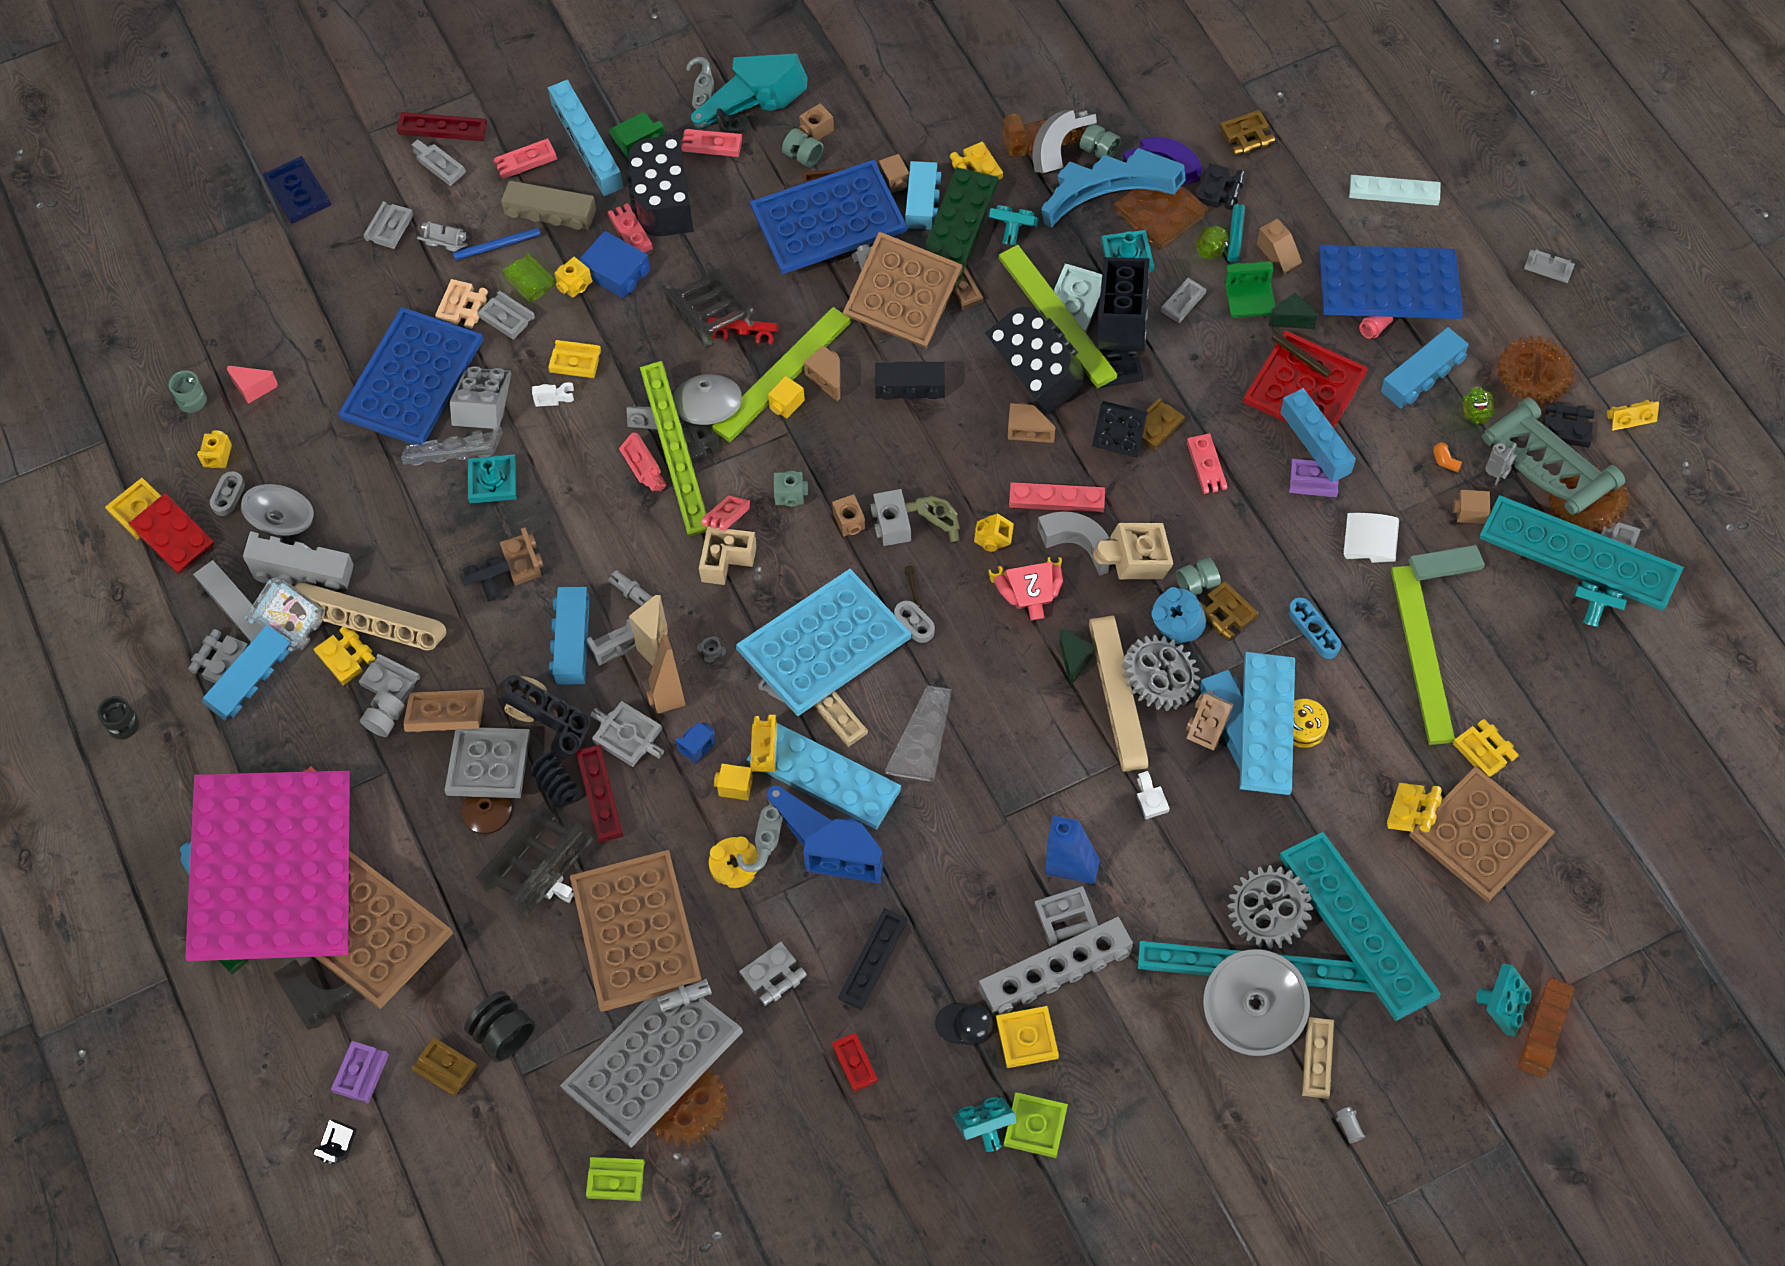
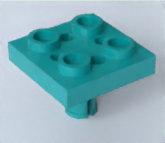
M997 205L996 209L991 208L989 217L1006 223L1003 244L1016 246L1019 226L1038 227L1039 218L1035 217V213L1032 211L1019 209L1018 213H1014L1012 208Z
M1146 230L1101 236L1105 257L1150 258L1149 272L1154 271V262Z
M515 455L468 458L469 503L517 500Z
M1582 581L1581 585L1575 583L1573 589L1575 596L1587 599L1590 602L1583 623L1592 626H1599L1604 606L1608 605L1624 610L1627 600L1622 597L1623 594L1609 588H1606L1604 592L1598 590V586L1590 582Z
M1502 964L1494 989L1480 988L1476 999L1479 1005H1488L1487 1012L1507 1036L1516 1037L1518 1029L1523 1024L1526 1006L1531 1001L1532 990L1513 965Z
M1003 1097L988 1098L982 1105L976 1107L966 1106L958 1111L959 1113L953 1114L955 1125L966 1140L979 1135L982 1136L986 1152L994 1151L993 1146H995L996 1150L1002 1147L996 1129L1017 1122L1013 1110Z

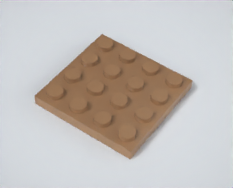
M879 232L846 304L843 315L927 349L963 265Z
M1475 766L1441 801L1440 806L1436 808V821L1434 825H1431L1430 831H1421L1420 824H1418L1414 831L1410 832L1409 837L1489 903L1548 842L1555 831Z

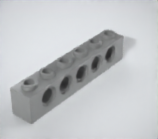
M1116 917L980 980L979 991L992 1016L1007 1014L1014 1009V1006L1020 1003L1024 1005L1029 1004L1044 992L1047 994L1055 992L1063 983L1068 981L1074 983L1084 976L1083 974L1091 970L1097 972L1105 968L1107 963L1113 960L1121 961L1127 958L1132 951L1133 942L1120 918ZM1104 943L1110 949L1101 951L1097 948V945ZM1082 954L1087 959L1079 962L1074 959V956ZM1053 965H1060L1064 970L1061 972H1054L1050 969V967ZM1034 975L1039 977L1040 981L1031 983L1027 978ZM1012 986L1017 989V992L1007 994L1003 989Z

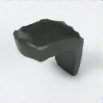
M718 108L716 111L721 132L743 134L749 131L751 124L746 115L727 116L721 108Z

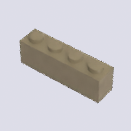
M510 180L501 200L504 214L512 218L519 217L534 222L551 223L555 226L572 227L577 230L589 231L597 210L594 196Z

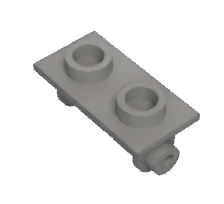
M431 221L423 222L421 230L424 231V235L417 238L425 241L426 245L446 246L445 249L450 251H458L468 245L462 243L466 239V232H463L462 229L446 226L444 234L442 233L443 225Z
M1538 249L1535 251L1530 250L1524 267L1525 270L1568 283L1575 263H1571L1570 259L1566 260L1556 256L1552 258L1550 254L1538 251Z
M634 404L633 407L629 406L626 408L627 427L657 429L651 407Z
M1503 443L1495 444L1492 448L1485 470L1488 475L1497 478L1496 486L1501 478L1506 479L1512 469L1511 465L1517 456L1514 454L1516 443H1514L1512 448L1505 446Z

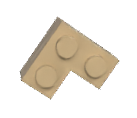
M707 527L699 565L701 582L725 585L729 564L753 567L757 547L755 532L732 529L723 531L719 528Z

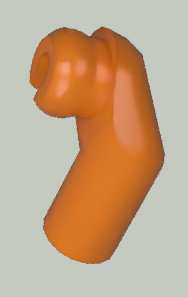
M1440 442L1436 444L1433 453L1437 464L1458 473L1462 461L1451 458L1446 443Z

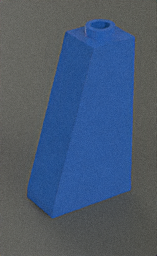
M1053 816L1047 843L1045 874L1095 885L1100 859L1078 820Z

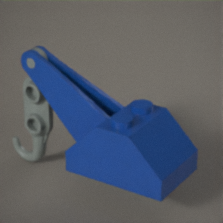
M776 785L768 789L769 805L761 811L755 836L758 853L757 861L754 864H746L742 860V854H738L737 863L742 870L757 872L765 866L769 855L778 844L782 822L784 821L804 846L803 855L806 872L881 884L883 874L882 850L862 823L852 818L831 821L782 787Z

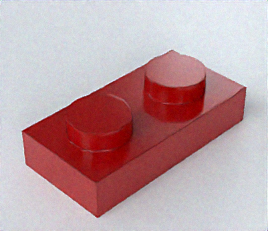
M856 1032L832 1043L834 1052L853 1092L878 1082L877 1076Z

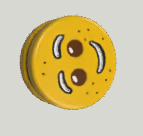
M1295 700L1293 745L1300 748L1316 746L1325 737L1329 724L1328 714L1324 707L1314 700Z

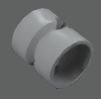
M378 691L370 703L372 708H367L360 719V723L372 733L381 737H387L395 725L393 720L399 719L405 709V705L395 696L384 691Z

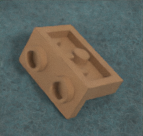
M525 527L521 528V536L500 542L515 586L542 577L540 568L544 567L540 554H534L533 548L537 546L533 534L528 535Z
M1209 690L1204 695L1200 694L1197 699L1195 708L1198 710L1196 716L1191 717L1187 724L1186 730L1189 733L1186 739L1214 751L1217 748L1234 704L1213 695L1214 692Z

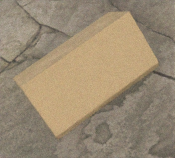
M660 595L652 597L629 616L637 651L652 666L661 638L668 633Z

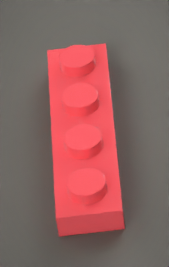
M1012 482L1010 485L1009 508L1104 513L1105 487Z

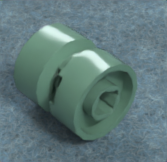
M1096 123L1090 124L1083 133L1080 148L1090 154L1095 152V156L1099 159L1103 155L1113 158L1120 146L1121 137L1111 131L1105 133V128Z
M794 128L786 136L782 145V152L792 159H797L800 164L807 168H811L820 159L823 152V144L813 137L808 138L806 133Z
M188 370L179 371L170 378L169 389L178 407L183 412L194 413L205 406L207 396L195 373Z
M1210 557L1198 560L1194 563V567L1186 565L1176 570V577L1180 588L1192 592L1195 596L1201 594L1203 589L1210 590L1221 584L1218 569Z

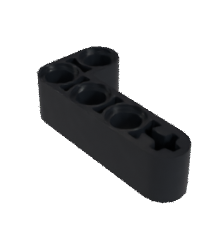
M511 675L499 683L496 693L501 701L557 731L551 743V752L555 753L556 758L566 759L578 751L590 725L589 717L584 712L520 676ZM529 696L535 699L536 706L530 703ZM550 708L557 712V718L551 714ZM572 720L578 723L579 729L573 727ZM562 741L568 744L569 751L563 748Z

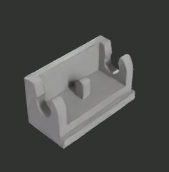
M629 619L626 620V626L595 640H592L591 637L586 639L587 645L598 666L636 649Z

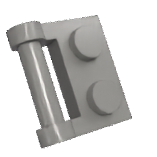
M1083 886L1037 900L1034 903L1049 946L1057 944L1058 940L1086 932L1098 926ZM1082 915L1086 918L1084 922L1056 931L1052 927L1054 924Z

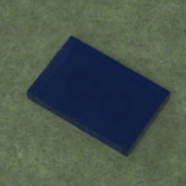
M303 156L262 174L291 224L331 206L329 198Z

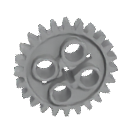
M1156 635L1151 639L1145 636L1142 641L1138 639L1134 645H1131L1123 657L1125 662L1122 668L1126 671L1122 676L1129 678L1126 686L1134 687L1131 694L1139 693V701H1142L1144 698L1147 699L1148 707L1155 703L1157 710L1162 705H1164L1166 711L1172 706L1177 710L1180 705L1185 706L1199 688L1197 683L1200 681V677L1196 676V674L1200 670L1192 667L1196 660H1189L1188 656L1191 653H1183V645L1176 647L1174 639L1167 643L1165 636L1160 641Z
M1269 865L1265 873L1261 867H1258L1257 875L1248 871L1250 879L1246 880L1240 877L1243 885H1234L1233 887L1237 894L1229 895L1230 899L1235 902L1227 906L1230 911H1233V913L1228 915L1231 921H1235L1232 924L1235 930L1240 929L1238 934L1241 938L1247 936L1248 944H1252L1256 940L1258 948H1261L1264 942H1266L1268 949H1272L1274 942L1277 943L1279 948H1282L1283 940L1292 944L1290 936L1294 935L1300 938L1298 929L1307 930V926L1303 921L1312 919L1310 914L1306 912L1313 910L1312 905L1306 903L1312 900L1311 895L1305 893L1308 890L1306 884L1300 885L1302 880L1299 876L1293 879L1294 874L1291 870L1284 875L1282 867H1279L1277 872H1274L1272 866ZM1275 886L1281 887L1279 893L1275 895L1269 894L1271 888ZM1258 899L1256 906L1247 907L1248 901ZM1271 904L1274 909L1269 911L1267 905ZM1285 908H1294L1291 915H1282ZM1262 921H1271L1269 927L1265 929L1259 928Z

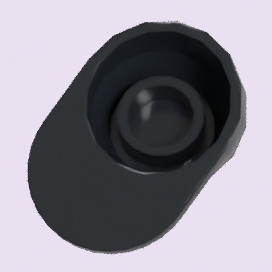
M950 1004L938 1012L935 1026L939 1036L948 1042L979 1045L986 1042L991 1036L993 1018L985 1007L977 1004Z

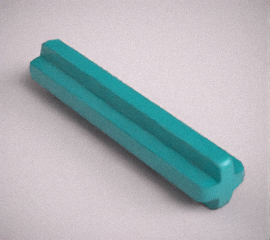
M1235 204L1232 212L1227 260L1237 263L1240 258L1245 206L1243 204Z

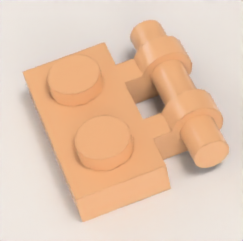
M451 279L436 312V319L458 325L461 318L466 319L464 326L467 329H472L480 318L478 312L487 302L488 290L480 288L479 292L475 293L473 292L472 284ZM468 302L473 303L471 309L466 308Z

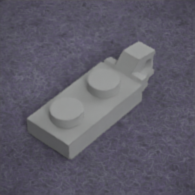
M418 139L411 144L414 149L413 152L417 155L416 159L449 186L466 173L465 168L435 144L427 147Z

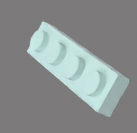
M1351 175L1349 198L1439 205L1441 182Z

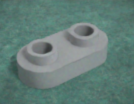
M231 471L221 476L210 498V506L215 514L225 516L235 509L245 487L244 480L239 473Z
M902 601L896 605L894 610L896 618L912 633L911 637L915 641L925 643L934 637L935 626L933 621L915 603ZM904 614L911 615L908 618L903 617ZM920 630H925L926 633H925V634H920L919 631H920Z

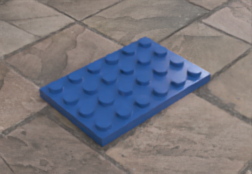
M875 160L750 201L752 212L781 274L855 250L865 244H872L879 232L892 237L907 232V225Z
M1319 246L1323 315L1462 319L1463 307L1456 249Z
M401 307L339 411V418L422 448L454 393L464 371L467 370L483 342V335Z

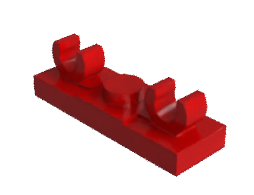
M708 317V325L714 327L711 331L712 339H716V333L722 330L724 333L723 339L728 340L729 331L727 329L736 330V334L750 335V331L759 332L756 335L757 343H761L763 335H768V344H773L774 336L771 332H779V324Z

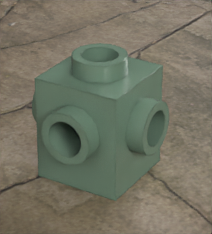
M787 471L785 473H774L775 505L796 506L804 504V495H808V481H803L802 472Z

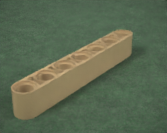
M300 582L293 587L324 610L318 620L424 650L434 649L446 635L445 626L440 621L307 583Z
M1112 615L1089 619L1090 634L1121 769L1123 772L1148 768V757L1134 697L1131 694L1132 688L1131 686H1126L1129 678L1122 676L1126 671L1122 668L1125 660L1123 659L1124 654L1115 617Z

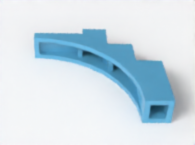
M1139 148L1133 155L1129 156L1126 163L1103 155L1094 164L1092 170L1069 162L1058 174L1059 187L1055 189L1048 202H1045L1042 206L1041 213L1044 225L1053 227L1063 215L1075 206L1109 192L1147 189L1175 195L1186 180L1184 164Z

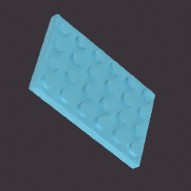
M848 569L736 644V650L798 717L911 639L912 633L851 569Z

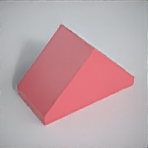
M236 366L227 367L232 382L248 404L277 388L278 383L273 371Z

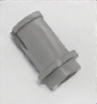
M1347 1107L1336 1113L1338 1116L1336 1120L1341 1122L1350 1144L1365 1138L1355 1117L1356 1111H1353L1351 1107Z

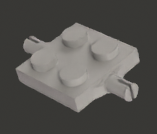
M623 701L608 715L597 708L591 712L590 717L601 723L599 730L592 738L593 743L600 745L601 748L633 767L646 752H649L658 759L663 755L664 750L653 744L654 739L661 732L662 726Z

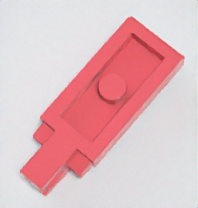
M632 432L619 450L640 483L649 486L651 491L662 492L667 485L663 477L659 475L661 470L640 435Z

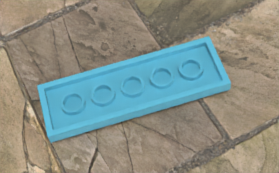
M1245 653L1240 789L1290 795L1292 792L1295 658Z
M777 723L775 772L764 773L877 830L901 791V785ZM750 753V755L748 756V758L746 759V760H747V764H749V765H750L751 753Z

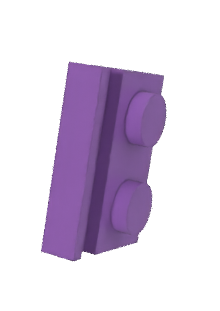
M1292 459L1289 493L1337 497L1339 480L1331 483L1316 461Z
M351 1041L331 1088L332 1092L369 1103L389 1056L387 1051H380L374 1047Z

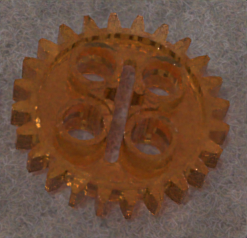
M1529 336L1528 341H1525L1522 337H1520L1518 343L1512 341L1510 347L1506 346L1499 358L1497 365L1499 371L1497 375L1502 377L1500 383L1507 384L1506 391H1514L1512 397L1521 395V401L1529 397L1533 400L1538 399L1542 405L1544 399H1547L1550 403H1552L1554 397L1560 399L1562 393L1566 394L1568 388L1571 387L1575 374L1573 371L1574 363H1570L1572 357L1564 356L1566 349L1559 350V343L1551 345L1550 338L1546 342H1542L1541 336L1538 337L1537 341H1534L1532 336ZM1536 354H1539V362H1538L1537 371H1536V373H1537L1538 375H1537V378H1536V381H1535V383H1536L1535 385H1536V386H1533L1532 383H1533V377H1534V374H1535V365H1534V364H1535V362H1536V357H1537Z
M1580 476L1562 478L1559 481L1566 484L1568 489H1575ZM1621 486L1617 490H1610L1583 511L1574 515L1566 510L1564 505L1567 502L1566 500L1550 493L1549 502H1551L1550 509L1555 510V517L1561 516L1562 520L1569 521L1582 528L1587 527L1590 531H1592V527H1596L1598 531H1601L1602 525L1611 528L1612 522L1618 524L1619 517L1624 518L1625 510H1628L1630 494L1627 493L1628 486Z
M711 1067L649 1129L651 1132L656 1131L657 1139H661L665 1135L664 1140L666 1144H669L674 1139L676 1146L679 1147L682 1140H685L688 1147H690L692 1139L695 1138L701 1144V1135L704 1134L706 1137L711 1138L709 1130L711 1128L716 1131L719 1130L716 1121H725L724 1116L720 1112L728 1111L727 1105L723 1103L728 1101L727 1094L723 1093L726 1090L724 1084H719L721 1082L720 1076H713L714 1072ZM709 1097V1101L706 1104H697L700 1098ZM681 1102H684V1103L689 1102L688 1105H686V1104L680 1105ZM686 1117H691V1118H692V1121H691L690 1124H688V1125H681V1124H680L681 1121H682L684 1118H686Z

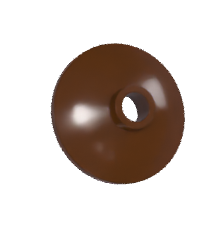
M467 796L461 809L465 825L470 830L480 834L494 833L503 828L509 821L512 812L509 798ZM489 804L487 809H481V806Z

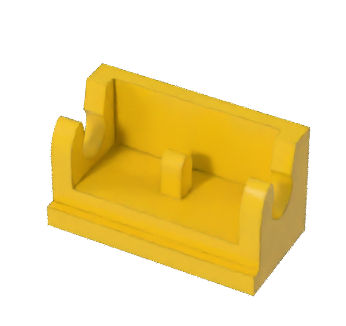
M768 715L767 721H761L759 716L754 717L750 759L752 772H775L777 745L776 715Z

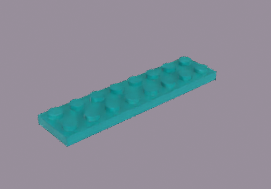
M1500 495L1479 538L1602 588L1619 591L1625 597L1663 612L1684 568Z
M1324 832L1280 853V860L1288 871H1292L1294 874L1293 878L1297 876L1301 878L1302 882L1300 885L1306 884L1308 890L1305 893L1310 894L1312 897L1310 902L1395 1021L1440 998L1441 993Z

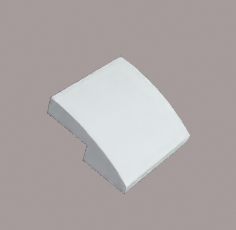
M1348 513L1344 545L1345 558H1370L1372 563L1396 561L1399 518L1373 513Z

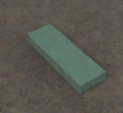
M1477 545L1411 556L1408 560L1416 581L1482 570L1485 566Z

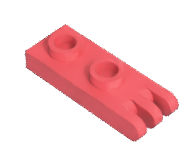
M693 129L684 130L681 144L683 152L739 157L742 134Z
M547 138L494 158V163L500 172L501 178L505 179L557 160V157Z
M628 203L623 205L626 212H623L620 206L615 208L617 216H615L612 210L607 212L624 242L644 253L653 250L651 241Z
M1205 434L1187 438L1188 449L1203 494L1209 493L1208 485L1211 486L1212 492H1217V483L1220 484L1221 490H1227V483L1211 435Z
M728 495L703 517L702 525L708 527L711 524V528L717 529L719 527L720 530H727L750 509V500Z

